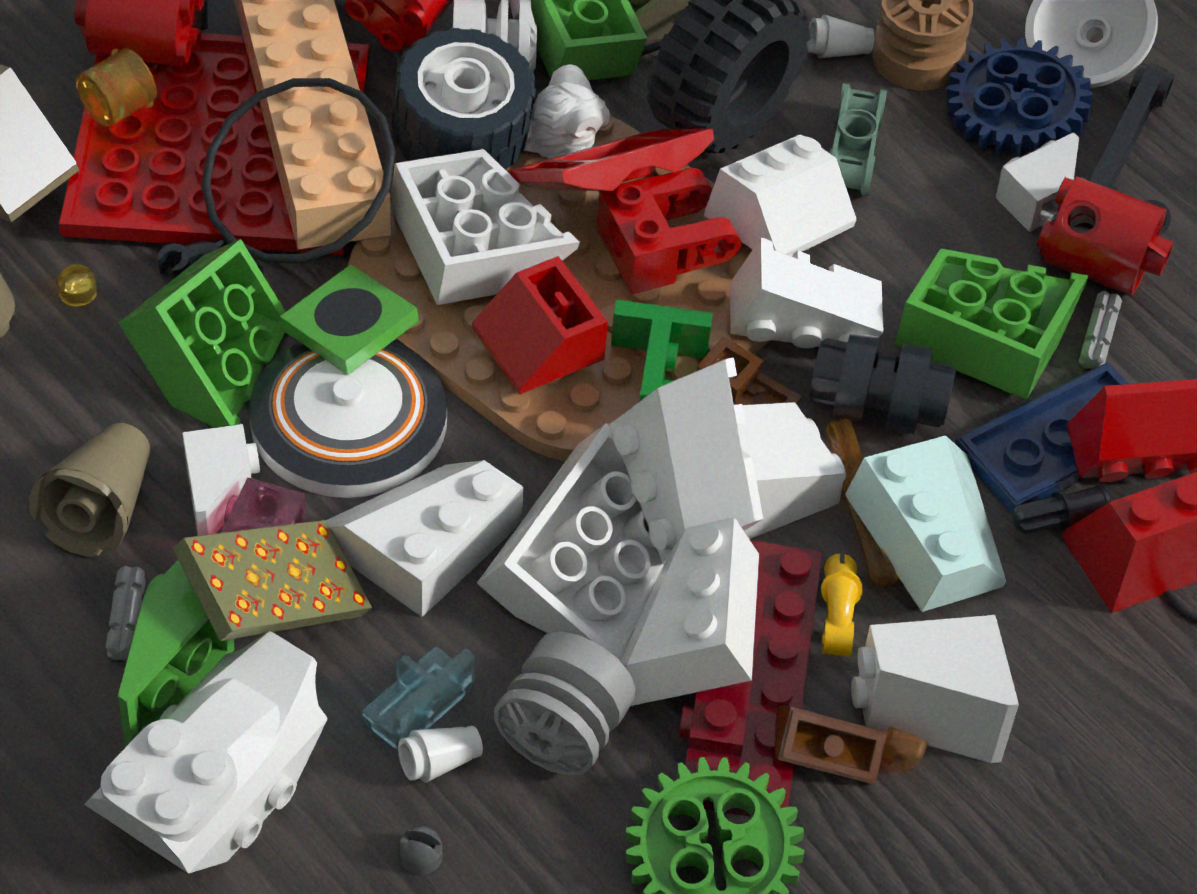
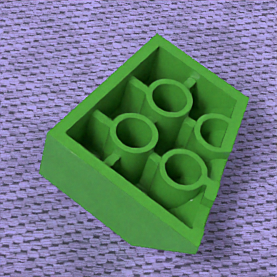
M240 239L203 255L118 324L169 404L214 428L239 425L241 419L238 415L244 403L250 400L255 381L263 365L271 362L285 334V331L282 329L280 316L286 311Z
M940 249L905 303L895 345L903 347L905 342L933 348L931 360L952 364L960 373L967 374L1027 400L1061 341L1088 276L1071 273L1070 279L1047 276L1046 268L1028 265L1027 271H1020L1002 267L998 259Z

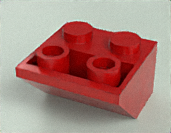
M559 256L515 273L472 322V329L519 395L605 360L608 321Z

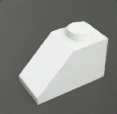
M243 424L182 432L197 536L216 534L252 495L251 474L260 473L256 443L246 444Z

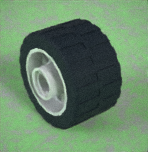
M449 28V30L445 31L438 30L414 42L412 47L404 52L400 65L397 66L391 116L393 139L405 159L412 161L484 149L505 170L509 166H513L518 161L520 153L524 152L536 91L534 88V73L530 70V64L525 56H522L511 43L503 41L501 37L472 28L470 30Z

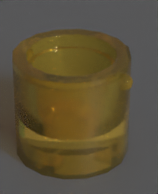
M128 48L120 51L113 49L111 56L83 71L76 77V88L85 108L98 123L105 127L112 126L145 105L152 107L153 101L157 96L156 84L149 68L139 55Z

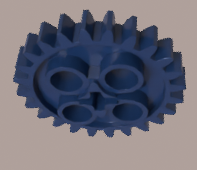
M1024 38L1018 40L1016 47H1010L1005 39H1001L1000 49L995 50L991 45L985 43L983 55L971 50L968 62L960 60L957 62V72L950 73L949 86H947L948 117H954L953 128L955 130L964 129L965 141L978 137V149L983 150L992 144L995 145L996 156H1000L1005 148L1012 150V155L1016 158L1020 156L1022 149H1028L1029 153H1032L1049 141L1059 140L1073 132L1076 135L1082 133V123H1088L1092 104L1090 78L1083 77V65L1072 67L1073 55H1066L1062 58L1058 57V46H1054L1046 52L1042 50L1041 40H1038L1031 48L1026 47Z

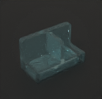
M437 646L417 663L408 656L403 655L396 662L397 680L362 710V722L398 751L400 739L409 737L412 730L428 729L474 688L475 655L465 648L452 659Z

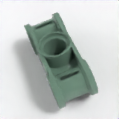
M843 83L836 119L837 129L833 148H830V154L837 159L846 188L860 190L862 196H868L876 157L873 156L878 130L881 129L887 90L881 89L878 93L851 89L850 84Z

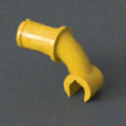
M840 554L830 556L825 562L824 574L826 577L821 585L822 597L827 603V619L824 621L822 634V654L851 657L854 638V622L852 618L854 606L862 595V583L856 575L857 566L854 559L845 554L844 564H841Z

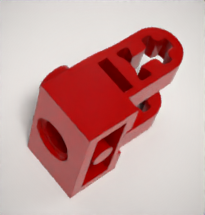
M687 168L676 173L672 172L623 183L614 191H599L596 229L631 295L674 284L676 282V275L726 262L739 251L741 239L731 221L727 218L717 217L670 228L667 220L697 213L707 206L713 189L700 169Z

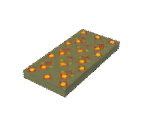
M326 520L186 537L173 547L174 553L220 641L264 634L267 631L276 632L363 616L372 608Z

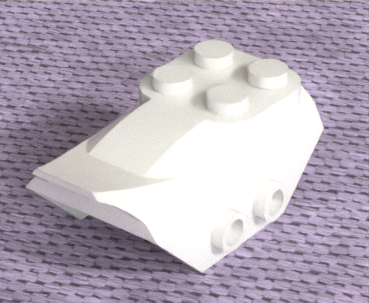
M271 631L265 632L241 649L225 654L178 705L173 704L168 707L158 721L146 726L111 762L102 774L101 787L84 805L188 874L227 862L240 847L247 848L253 843L262 828V822L275 808L278 810L282 809L290 801L296 790L297 781L328 719L317 701L315 689L317 662L312 656Z

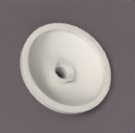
M1033 0L1025 24L1026 43L1028 47L1032 48L1038 40H1041L1042 50L1046 52L1052 47L1058 46L1059 58L1071 54L1073 55L1072 67L1084 66L1083 77L1090 78V88L1104 86L1118 81L1131 73L1148 55L1157 34V9L1154 0ZM1096 34L1103 35L1099 42H1089L1092 36Z

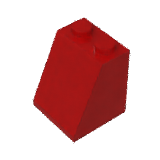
M1197 472L1109 502L1062 532L1061 538L1111 613L1161 596L1168 589L1175 591L1197 583Z

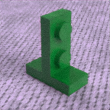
M616 300L611 346L647 351L639 402L657 388L673 382L672 380L664 379L665 372H675L678 355L704 358L708 354L713 313Z

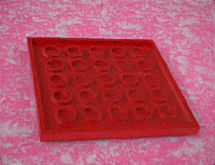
M201 33V46L198 55H190L188 63H185L183 67L96 55L73 158L77 163L79 171L68 180L59 222L61 236L183 245L202 240L224 239L209 220L201 184L207 150L225 119L257 92L243 36ZM346 43L359 89L365 94L370 45ZM259 101L233 123L216 152L210 188L217 216L237 240L241 239L244 244L258 250L306 253L322 246L297 249ZM344 246L340 250L334 251L329 254L343 255Z

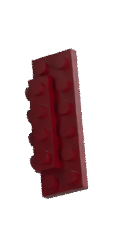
M750 540L759 553L752 681L690 693L696 695L694 707H683L679 737L689 739L685 766L691 774L698 771V763L701 757H704L707 761L710 771L718 770L719 763L723 757L728 759L729 772L735 774L745 762L749 763L748 779L755 781L758 777L767 773L769 774L766 789L768 793L781 788L786 790L785 799L780 806L781 809L789 806L794 764L775 759L776 714L779 705L802 710L823 552ZM711 801L703 802L704 809L714 811ZM732 808L725 812L751 817L747 811L741 808Z

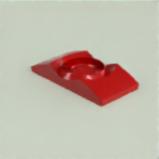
M654 129L511 169L508 172L519 184L528 187L551 190L614 191L622 182L650 175L655 171L656 167L676 173L710 145L714 140L713 129Z

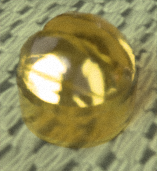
M71 264L60 272L57 286L59 297L64 303L71 306H83L94 300L97 295L96 278L89 267L82 264Z

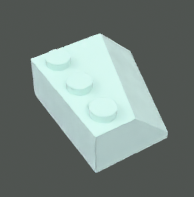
M945 435L864 457L845 495L921 612L996 590L1005 585L1006 578L969 457Z

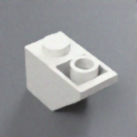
M1074 132L1057 141H1049L1040 149L1021 158L1011 159L1001 170L996 199L1029 232L1043 226L1047 220L1054 221L1056 219L1058 204L1055 203V199L1060 185L1065 177L1074 180L1079 137Z

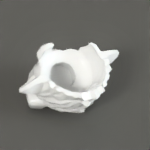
M571 64L560 67L553 72L549 85L538 94L532 109L525 151L539 153L542 157L551 159L590 148L594 144L597 131L606 128L610 123V112L605 105V101L592 91L589 81L579 67Z

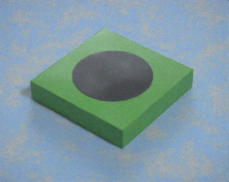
M352 264L280 316L283 331L347 375L419 322L417 307Z

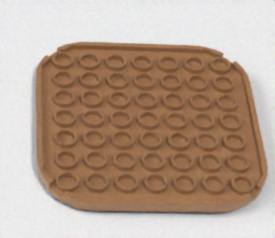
M610 115V123L606 128L597 131L592 147L640 134V132ZM524 150V152L520 153L518 161L513 166H509L506 171L547 160L548 158L542 157L539 153ZM685 165V166H684L683 168H681L680 170L687 169V168H691V167L688 166V165ZM656 167L653 173L638 179L664 175L672 172ZM707 179L713 189L715 183ZM521 184L519 186V192L533 206L541 204L551 214L550 222L562 234L569 231L579 241L578 249L566 257L563 262L608 321L605 360L521 395L518 394L472 329L474 319L496 295L437 305L392 210L390 211L391 235L358 240L348 262V266L352 264L417 307L419 322L396 338L395 341L406 345L425 359L435 370L446 389L524 447L538 454L561 461H566L581 441L605 423L610 426L613 421L639 403L647 351L611 346L616 300L713 313L708 353L723 336L752 354L757 353L769 342L753 341L747 336L730 334V282L753 249L741 242L739 251L726 262L676 275V282L674 284L631 295L596 229L599 191L551 190L528 187ZM705 207L697 213L667 220L670 228L709 219L704 216ZM678 355L675 372L666 371L664 379L675 381L696 372V367L703 358Z

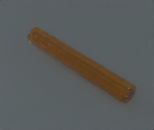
M842 418L839 421H831L827 425L826 430L832 451L838 455L845 468L846 478L843 481V488L846 494L863 458L852 422L847 418ZM847 498L872 585L882 588L886 585L895 584L898 580V575L892 562L883 548L878 546Z

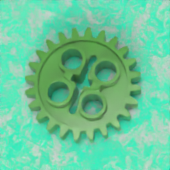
M704 757L699 759L698 771L692 774L682 762L678 763L676 781L660 773L657 783L660 793L648 788L643 789L642 801L647 808L633 806L631 820L639 826L626 828V841L636 845L626 850V863L639 865L632 871V883L642 884L649 882L643 894H789L788 889L783 883L797 884L800 872L792 865L803 862L805 850L794 846V844L802 841L804 829L798 826H788L796 820L797 808L785 807L780 809L785 799L786 790L781 788L768 793L766 789L769 774L765 773L755 781L748 779L749 763L746 762L736 774L729 772V763L726 757L721 759L717 771H710ZM707 800L713 803L717 843L719 847H723L721 870L726 884L724 891H719L716 888L713 852L711 845L707 843L708 820L703 806V802ZM732 808H741L747 811L752 819L747 823L734 824L724 817V813ZM680 814L688 815L698 825L691 830L680 831L675 829L669 823V820ZM742 859L750 860L759 866L760 872L751 877H743L733 870L732 865ZM694 866L701 869L706 878L699 883L689 884L682 881L677 876V872L684 867Z

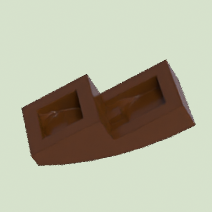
M724 336L696 367V371H699L722 360L734 357L737 376L729 377L734 405L795 402L799 407L802 396L761 372L764 360Z

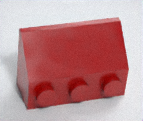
M1197 379L1104 386L1067 423L1080 479L1099 477L1100 482H1114L1126 478L1129 474L1144 473L1145 478L1154 479L1167 476L1175 470L1189 469L1190 474L1197 472Z

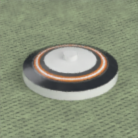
M395 340L349 375L299 342L280 353L265 367L258 377L250 397L249 413L252 439L256 443L257 451L264 462L278 476L292 485L312 493L330 497L353 498L376 495L410 481L420 474L435 458L441 448L447 428V399L439 376L432 366L418 353Z

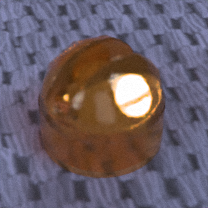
M889 727L882 754L883 759L888 766H891L896 755L904 757L900 771L912 770L922 760L929 743L914 735Z

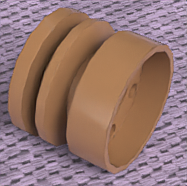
M881 0L872 51V61L877 72L890 83L904 89L928 91L940 89L949 84L950 73L957 72V62L964 59L966 39L969 36V28L973 17L972 0Z

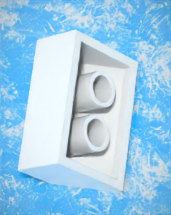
M801 134L721 168L704 212V216L708 219L717 217L729 219L741 242L751 249L755 247L762 237L773 241L774 251L791 257L796 251H805L854 227L856 222V216L836 157L822 149L816 140Z

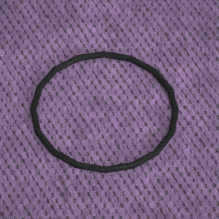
M292 78L256 92L225 119L207 150L201 188L209 220L228 244L237 241V239L218 218L210 188L216 152L233 123L260 100L293 87H330L360 101L378 122L387 152L382 186L364 218L333 243L303 254H266L244 244L253 258L264 263H305L340 250L372 222L390 191L396 152L386 117L362 91L331 78Z

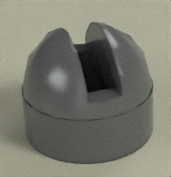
M415 826L408 829L399 843V860L402 867L412 874L426 875L434 872L440 866L443 859V843L437 832L428 826Z

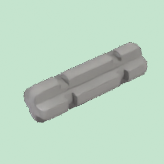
M1107 291L1097 294L1079 358V364L1083 369L1090 368L1093 370L1105 364L1122 303L1118 294H1110Z
M123 566L117 571L115 581L117 589L113 594L109 621L111 629L107 634L106 640L107 656L114 661H127L143 602L141 597L144 595L146 579L144 577V570L138 566L132 568Z

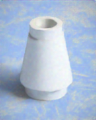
M823 15L821 19L812 18L809 23L810 40L807 42L808 52L817 54L818 58L870 54L873 50L875 39L873 28H866L828 15Z
M474 726L412 730L409 737L400 739L398 744L399 759L406 777L411 781L420 779L424 783L471 761L473 758L480 757L483 752L480 734Z

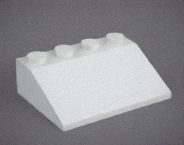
M607 423L576 446L477 584L515 617L546 633L563 631L581 635L600 644L621 662L655 581L663 567V563L658 550L650 540L647 521L639 501L633 495L631 479L623 458L614 445L613 432Z

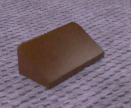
M779 705L776 714L775 759L875 785L888 732L790 706Z

